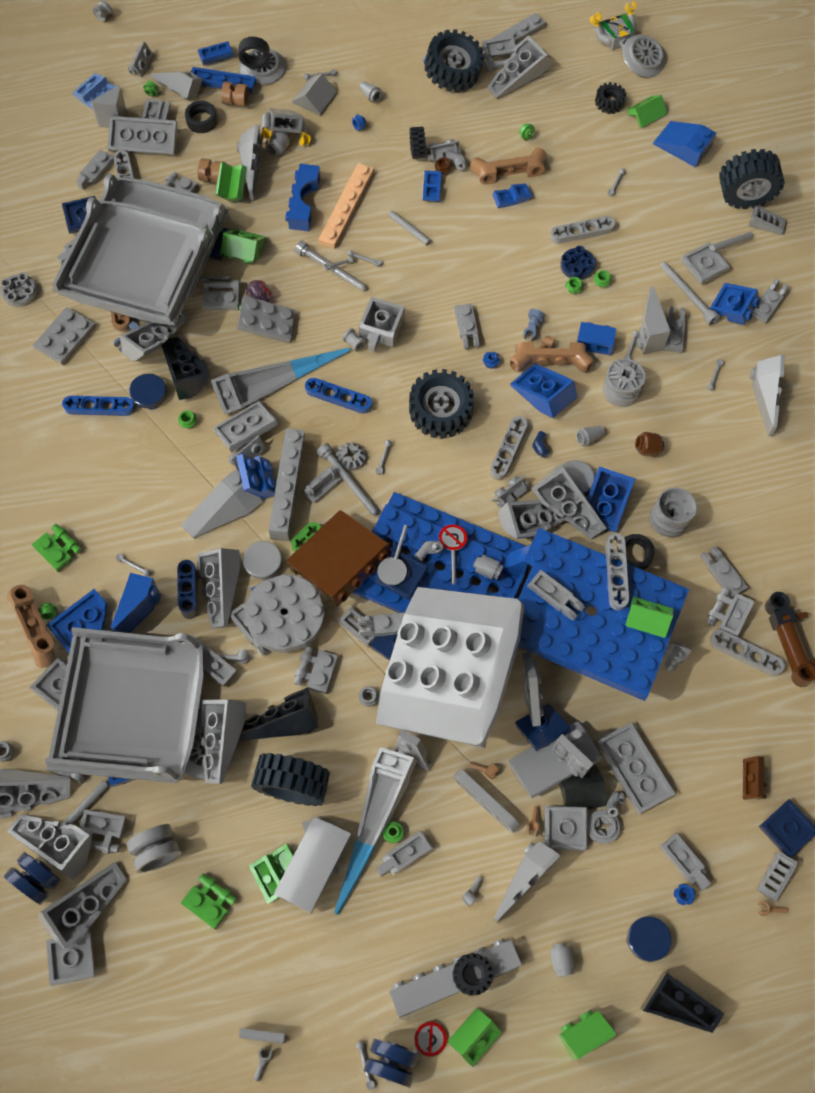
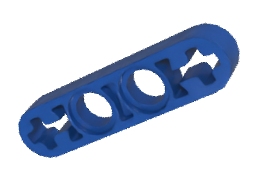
M309 378L305 382L306 393L312 397L363 414L368 413L372 408V401L367 395L317 378ZM329 389L335 391L332 396H327L325 392ZM349 395L352 399L349 402H344L342 397ZM364 402L367 403V405L361 407V404H363Z
M67 396L62 401L65 412L72 415L129 416L135 411V405L132 399L128 397ZM88 402L94 403L91 409H86L85 405ZM106 403L113 404L110 409L106 410L103 408Z

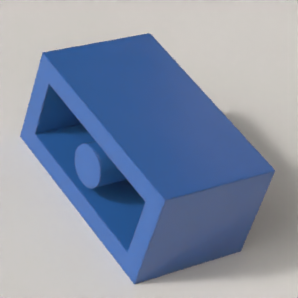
M581 322L577 343H584L587 346L588 352L611 356L616 328L608 325H596L591 322Z

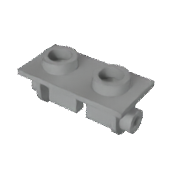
M143 41L141 46L137 47L133 57L134 60L128 66L130 74L138 73L141 78L153 55L145 41Z
M451 139L443 144H430L426 149V153H430L427 154L428 161H437L443 157V153L446 155L447 150L461 154L460 148H457L460 140L454 141V139Z
M260 436L243 445L242 450L238 449L232 455H229L228 462L231 465L234 464L238 472L240 471L236 456L243 453L254 458L266 449Z
M328 467L301 491L314 503L336 485L341 478L336 475L337 471L334 467Z
M525 475L511 478L507 482L509 484L507 487H501L494 492L495 497L491 501L497 500V506L500 509L507 502L515 501L511 495L512 493L518 498L528 490L529 484L526 481H522Z
M672 642L664 654L667 657L665 668L668 671L676 670L678 663L682 664L691 650L682 643Z

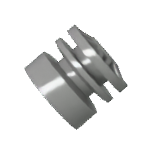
M627 358L614 361L608 368L602 388L605 399L618 407H628L634 404L639 398L646 377L642 366L636 361Z
M673 487L664 490L650 511L649 520L653 529L666 537H677L684 533L697 512L695 498L691 493L682 488Z

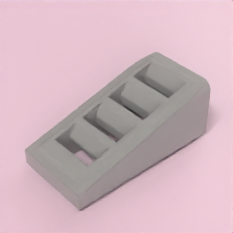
M755 205L749 226L782 235L786 219Z
M781 852L775 853L756 890L776 902L798 863ZM778 862H781L782 864L786 865L787 868L783 867ZM776 868L780 872L784 873V875L781 876L780 874L776 873L774 869ZM770 876L780 881V883L777 884L776 882L769 879ZM767 883L770 886L774 887L776 891L773 892L769 888L765 887V884Z

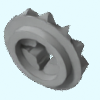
M345 442L343 446H339L336 452V459L345 469H357L365 462V449L360 444ZM348 451L354 454V461L348 456Z
M598 810L589 816L587 820V833L593 841L599 844H609L617 838L620 824L616 816H609L607 810ZM600 821L603 825L611 824L606 828V833H603L602 830H595L600 825Z

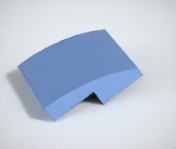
M94 73L73 92V95L93 109L91 101L116 86L108 83L104 76Z

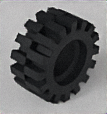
M609 82L608 85L606 83H603V86L600 85L595 98V105L598 106L597 109H602L601 112L603 113L607 111V114H610V112L615 114V111L617 113L620 112L625 103V89L621 85L617 86L615 82L614 85H612V82ZM607 96L614 97L615 100H610V99H607L606 97H607Z
M410 127L409 139L412 159L426 158L424 127Z
M469 953L463 955L456 962L453 969V981L457 989L463 994L477 996L484 993L490 987L493 981V970L491 963L487 961L485 956L483 957L478 953ZM471 965L477 966L482 974L480 981L474 984L469 983L464 977L465 969Z

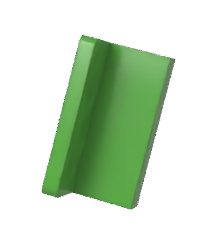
M652 95L627 109L629 116L636 115L639 127H644L667 114L662 95Z
M221 162L216 195L230 202L242 200L247 167L244 165L233 167L225 162Z
M633 596L626 626L665 638L673 618V608Z
M476 1008L452 1035L448 1043L469 1065L474 1067L502 1034V1031L490 1018Z

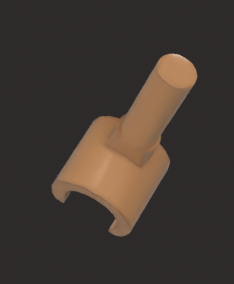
M546 336L539 348H552L555 339Z
M473 762L469 764V767L483 772L490 779L495 778L499 773L498 767L492 763L488 768Z
M534 806L531 821L527 823L526 829L527 835L529 830H535L536 837L539 834L540 827L537 822L538 806Z
M764 901L758 903V905H764L767 908L766 912H758L761 916H765L769 912L787 913V908L773 907Z

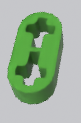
M316 522L308 523L293 538L291 543L293 551L295 552L301 547L297 548V543L301 544L303 541L305 543L314 535V533L310 535V529L318 531L321 526Z

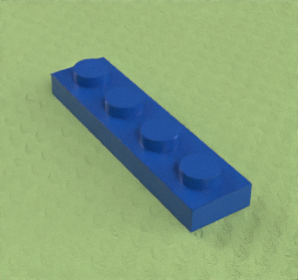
M192 67L191 70L193 74L202 78L201 86L222 89L223 83L226 81L234 83L235 86L238 83L246 84L249 87V93H253L256 84V76Z

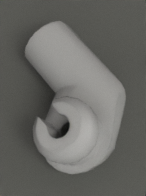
M447 150L445 158L452 160L458 170H464L467 164L463 155Z
M438 541L425 542L415 554L416 559L423 561L427 554L441 552L443 544Z

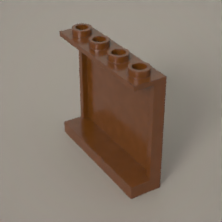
M339 510L295 551L286 562L295 575L298 573L328 595L333 600L335 606L338 607L369 576L374 574L380 563L384 559L389 558L391 551L388 543L342 510Z

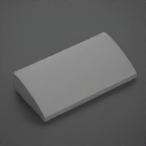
M577 721L570 725L571 732L575 730L581 732V741L576 747L593 764L601 760L600 753L581 724ZM556 741L538 751L531 747L508 760L511 771L531 799L573 775L568 769L569 766L564 761L560 762L553 755L551 749Z
M314 817L274 895L312 915L351 838V833Z

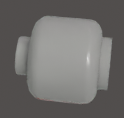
M272 131L270 143H268L266 138V148L273 155H281L290 145L289 135L287 132Z

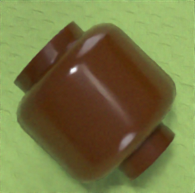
M645 431L637 436L635 448L640 455L656 457L663 451L664 441H662L660 434Z

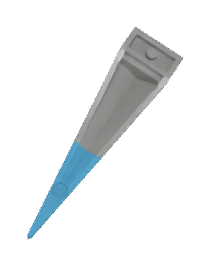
M351 348L229 373L212 379L211 383L222 411L226 415L248 406L350 351Z
M380 747L371 767L356 841L335 908V914L337 915L340 914L410 783L409 778L417 762L412 756Z

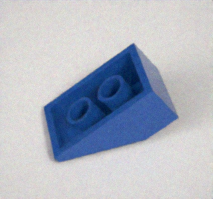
M670 121L655 139L653 145L696 167L712 147L717 132L700 124Z
M536 363L510 383L511 387L539 412L551 418H554L578 397L574 380Z
M599 466L587 499L607 530L616 532L636 479Z
M130 573L111 625L113 632L131 633L154 610L155 605L160 602L161 593L153 578Z

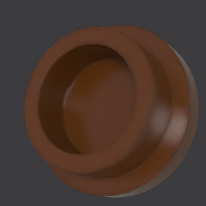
M445 157L439 158L435 163V170L441 171V174H446L451 170V162Z

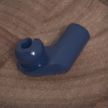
M539 431L532 447L537 455L544 458L549 454V450L543 443L547 434Z

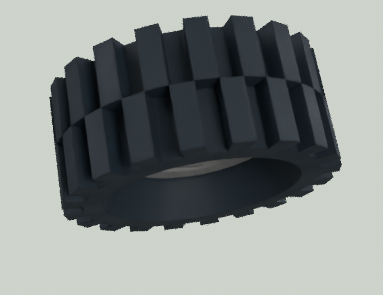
M449 29L445 30L444 34L439 32L437 36L432 38L425 57L424 70L427 72L428 79L432 78L434 85L436 83L439 84L438 88L443 89V87H446L448 92L455 89V93L460 92V89L463 92L467 91L468 87L471 89L474 83L476 84L484 63L485 54H482L483 48L479 47L480 43L478 40L473 41L474 37L472 35L467 37L465 36L466 32L462 31L460 34L455 29H453L452 33H450Z
M751 149L750 153L743 151L741 156L736 154L733 156L732 161L727 160L725 162L726 166L723 165L721 167L719 179L724 201L731 207L734 205L736 209H739L741 206L743 209H748V206L754 208L758 204L763 206L766 204L765 201L771 202L774 200L773 196H778L780 194L779 190L784 188L785 181L780 160L777 154H773L770 150L765 152V149H760L759 152H756V149Z
M437 369L432 370L431 375L426 372L423 374V379L420 377L416 379V385H412L409 395V414L411 421H415V427L417 429L422 427L423 434L426 435L427 432H430V437L432 438L439 434L440 439H444L446 434L453 437L456 430L458 433H461L463 427L469 425V419L471 420L473 412L474 393L473 389H470V383L468 381L464 383L465 377L462 375L456 377L457 372L455 371L447 374V369H442V373H438ZM431 401H433V411L428 406ZM449 401H450V402L453 404V406H454V408H453L450 412H449Z
M262 753V755H259L251 787L259 793H264V795L272 796L278 800H285V802H294L295 804H304L306 806H321L324 802L331 772L327 768H322L323 766L315 765L314 762L304 761L301 758L297 759L289 755L283 756L277 753L276 755Z

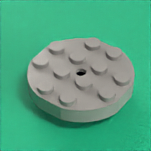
M280 575L262 581L252 590L245 605V617L251 636L259 645L273 652L288 653L308 646L318 636L324 623L325 613L319 592L310 582L294 575Z

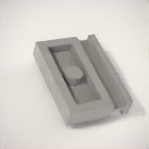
M146 99L142 118L168 120L171 108L170 101L163 102V100Z

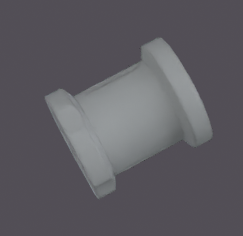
M353 328L348 329L342 337V340L348 342L355 352L359 351L366 343V340L357 335Z

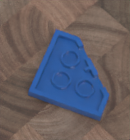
M93 589L46 624V626L70 653L73 638L72 627L103 630L107 603Z

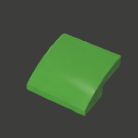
M289 844L283 845L271 854L265 855L249 865L268 904L279 899V897L274 895V892L294 856V852Z

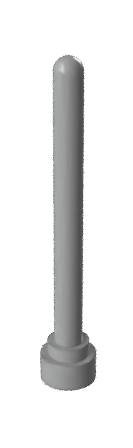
M302 240L295 247V253L300 256H308L322 266L325 263L332 264L310 250L308 244ZM337 266L330 268L331 272L361 291L366 290L365 284Z
M662 262L661 268L704 314V321L709 326L716 323L720 315L715 310H709L666 262Z
M329 443L323 444L317 450L318 455L330 462L372 515H376L377 509L334 457L333 448Z

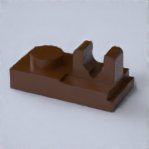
M755 756L743 759L744 800L767 798V795L763 794V787H767V784L763 782L764 757Z

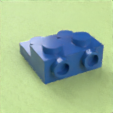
M724 283L710 309L715 310L719 315L727 316L729 322L744 325L747 320L750 321L752 319L754 307L757 308L760 304L758 289Z
M243 453L236 456L244 491L263 499L273 496L275 494L276 481L273 478L271 462L261 456L251 458Z

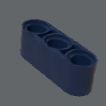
M186 559L182 560L177 567L178 608L184 618L192 619L198 614V573L194 563ZM186 569H192L190 573H183ZM186 587H192L190 591L184 592ZM193 605L190 610H184L185 606Z

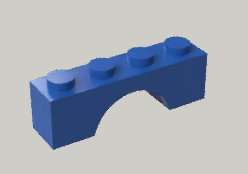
M299 164V169L295 171L296 182L292 184L293 196L289 198L288 206L290 209L286 211L285 216L289 229L309 231L312 220L311 207L302 200L308 193L318 190L321 178L320 166Z

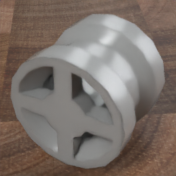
M101 0L98 6L92 8L95 17L102 22L113 13L111 6L105 0Z

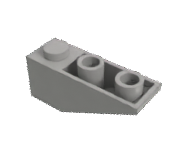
M192 72L150 73V76L156 79L157 83L168 86L170 91L178 92L182 98L188 100L190 98H197L202 78Z

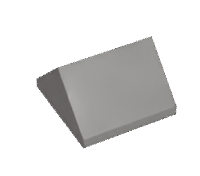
M321 73L308 79L292 100V103L321 116L336 96L337 91Z
M119 85L91 101L97 124L100 127H109L110 116L126 117L127 109Z

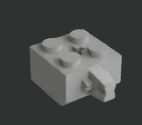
M370 298L359 326V336L370 340L368 350L375 352L379 343L391 347L394 346L405 319V307L378 298Z

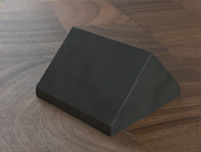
M597 765L592 766L583 778L579 775H572L559 783L564 806L587 807V810L605 807L607 804L605 780Z

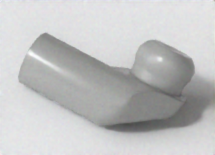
M615 791L611 794L606 804L609 816L615 817L618 815L617 803H624V793Z

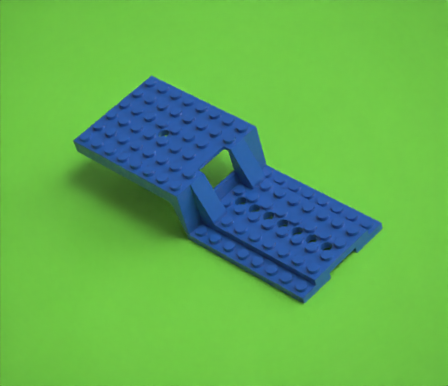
M393 492L372 531L382 540L392 542L391 553L394 549L397 550L404 525H407L408 528L401 549H409L410 554L407 556L417 560L415 554L425 542H439V532L445 526L458 525L467 533V543L463 548L455 551L456 570H460L463 573L461 578H456V584H452L451 551L443 548L437 554H427L428 561L423 564L428 566V570L418 587L516 599L525 573L532 566L518 598L525 608L518 648L643 701L647 699L689 592L688 588L627 564L629 602L625 609L620 611L614 610L609 604L605 554L541 528H538L532 544L525 546ZM486 555L503 565L498 580L494 578L491 580L475 572L476 568L473 565L477 557ZM614 558L611 559V563L614 566L622 565V561ZM443 563L446 568L439 571L435 568V565ZM378 568L358 589L352 592L398 613H404L410 603L409 600L375 583L378 577ZM540 570L565 587L575 598L583 603L585 608L582 611L571 606L569 602L566 604L577 615L574 621L563 615L561 611L559 612L527 587ZM472 578H479L481 584L477 586L472 585L470 580ZM612 578L615 585L620 586L623 584L622 578ZM495 585L499 588V591L491 593L488 587ZM617 591L618 595L615 599L616 601H618V604H621L622 601H624L620 600L621 591ZM633 596L673 608V618L665 638L626 626ZM586 608H595L597 614L594 616L588 615Z

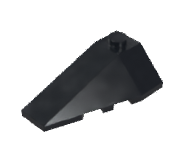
M178 337L167 339L161 346L178 399L183 400L196 396L210 377L206 363L200 360L195 352L192 353L188 346Z
M305 688L286 696L284 698L285 702L275 707L272 704L267 707L268 710L261 716L254 715L245 720L238 741L300 735L305 732H312L318 728V716L309 689Z

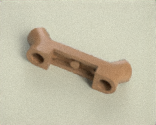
M535 148L530 156L487 162L477 157L472 161L470 168L472 173L479 176L482 184L496 183V177L527 173L528 178L535 177L545 171L543 163L547 159V154L544 149Z
M521 342L515 346L516 353L510 358L511 368L519 372L528 364L534 363L539 365L573 364L582 372H587L594 364V358L587 353V346L584 343L570 342L569 349L534 348V342Z
M17 585L7 592V600L13 607L33 653L36 666L40 668L49 667L56 660L52 637L49 632L47 633L29 587Z

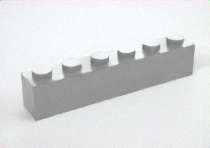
M287 428L285 430L268 530L272 540H290L306 442L304 430Z
M505 938L494 942L493 948L486 950L484 946L473 951V954H481L491 963L493 978L521 966L512 941L506 942ZM462 956L453 959L454 964L446 967L445 964H441L432 968L433 973L425 975L422 972L413 976L412 982L405 984L403 980L393 984V990H390L389 993L398 1017H403L461 992L453 981V969L458 959ZM474 965L468 966L464 972L465 979L472 984L480 981L482 976L481 970Z

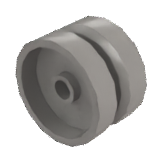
M170 824L158 825L135 835L126 843L130 855L137 856L133 861L137 873H145L160 868L181 855L178 843L171 841L174 833Z

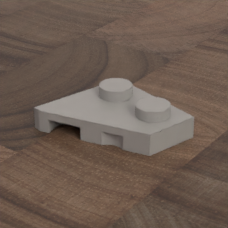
M402 729L398 735L395 752L414 757L417 760L416 765L429 771L432 762L426 760L428 754L423 748L421 739Z

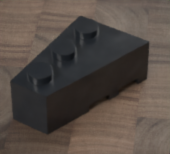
M663 971L640 1008L644 1012L711 1033L714 1032L724 1016L722 1011L665 971Z

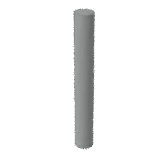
M394 211L389 213L390 218L425 245L430 243L431 240L397 213Z
M747 232L710 245V250L714 252L751 239L753 234L752 232Z
M102 781L62 824L73 825L83 814L84 810H87L109 785Z

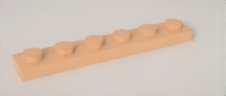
M361 163L357 164L318 239L319 244L335 249L374 173L373 167Z

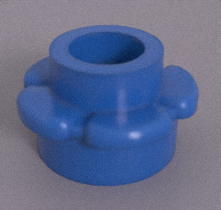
M356 114L352 118L355 130L365 129L366 119L364 116Z
M496 352L485 353L483 358L484 365L490 369L497 367L500 363L499 355Z
M680 884L674 890V897L677 899V903L680 905H690L693 903L695 895L693 888L687 884Z

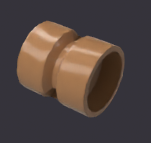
M225 81L221 91L222 103L228 105L235 103L236 106L246 107L249 98L248 85L238 83L235 86L234 83Z
M201 158L198 165V180L205 182L212 180L213 183H217L220 163L223 161L215 160L213 163L210 159Z

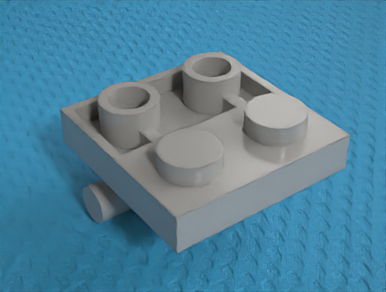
M575 730L567 737L562 734L551 749L553 755L560 762L564 761L569 766L568 769L573 775H579L583 778L593 766V763L576 747L581 741V732Z

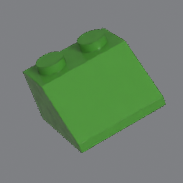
M239 229L229 230L223 233L220 254L226 255V258L229 259L240 258L245 263H252L259 259L267 236Z
M588 1010L579 1016L581 1021L573 1024L571 1021L561 1027L562 1033L558 1036L572 1060L580 1059L616 1036L614 1030L599 1011L592 1013L591 1010Z

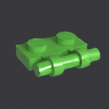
M54 524L51 529L55 534L51 537L46 532L32 546L59 572L73 560L69 553L74 551L76 554H79L82 549L78 545L79 543L67 534L68 532L65 528ZM61 540L66 543V546L63 548L58 544Z
M202 873L198 880L204 884L203 888L200 890L193 886L181 904L213 929H216L228 913L222 905L225 901L233 905L237 898L231 894L232 891L228 888L224 889L217 884L215 878L212 876L208 877ZM210 890L219 895L216 902L207 895Z

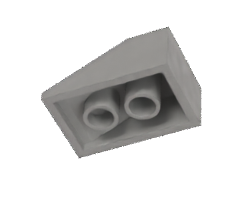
M650 287L637 338V346L639 349L641 348L643 355L663 351L671 332L654 287Z

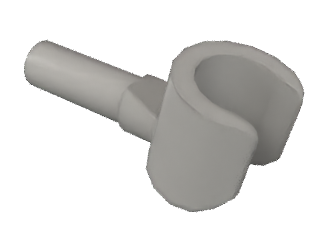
M240 649L237 655H220L223 660H235L245 664L249 654L247 651Z
M480 876L477 877L472 887L462 897L467 906H470L477 899L473 893L483 879Z
M264 1047L260 1048L258 1053L260 1061L254 1077L255 1081H259L266 1062H269L272 1058L271 1050L267 1058L261 1056Z

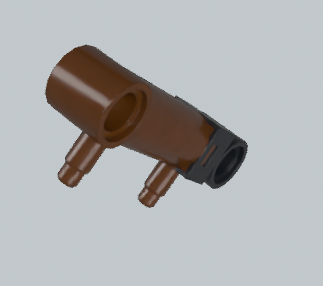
M775 592L765 602V610L771 615L769 621L773 631L776 630L792 671L791 679L793 683L798 687H806L815 679V658H808L795 622L807 618L808 613H794L793 608L786 609L789 606L788 596L783 592ZM773 601L778 602L780 607L776 606ZM801 672H804L807 675V678H804L801 675Z

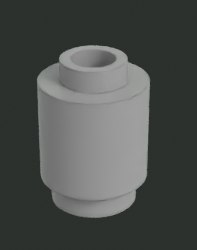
M486 555L477 557L473 565L476 568V573L491 580L493 578L498 580L503 569V565L499 561Z
M566 943L553 945V949L549 951L553 970L556 972L557 977L573 975L575 964L571 946L566 947Z

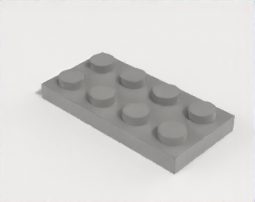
M110 116L107 150L112 152L124 150L127 153L175 156L177 121Z
M632 723L596 741V745L638 815L675 795Z

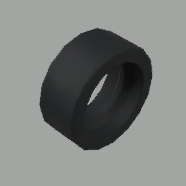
M256 36L244 38L239 44V60L249 68L264 67L268 64L270 56L268 43ZM250 49H256L261 51L263 54L259 56H252L247 54L245 51Z
M198 100L189 104L185 109L186 123L191 131L207 133L215 128L217 114L210 102ZM198 113H207L211 115L208 119L204 121H195L192 119V117Z
M631 534L624 537L626 546L637 544L642 546L647 553L646 559L643 562H633L626 557L627 564L641 570L648 568L655 555L652 542L646 536L640 534Z

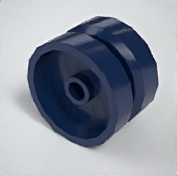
M23 852L17 859V863L25 872L11 867L3 877L31 900L42 905L47 899L48 893L44 890L41 883L49 889H55L61 879L51 872L52 870L39 859H35L28 853Z
M374 1038L370 1051L375 1055L381 1056L382 1059H379V1061L373 1058L367 1059L363 1071L410 1088L414 1076L402 1065L411 1068L417 1067L420 1055L408 1051L404 1046L390 1041L386 1043Z

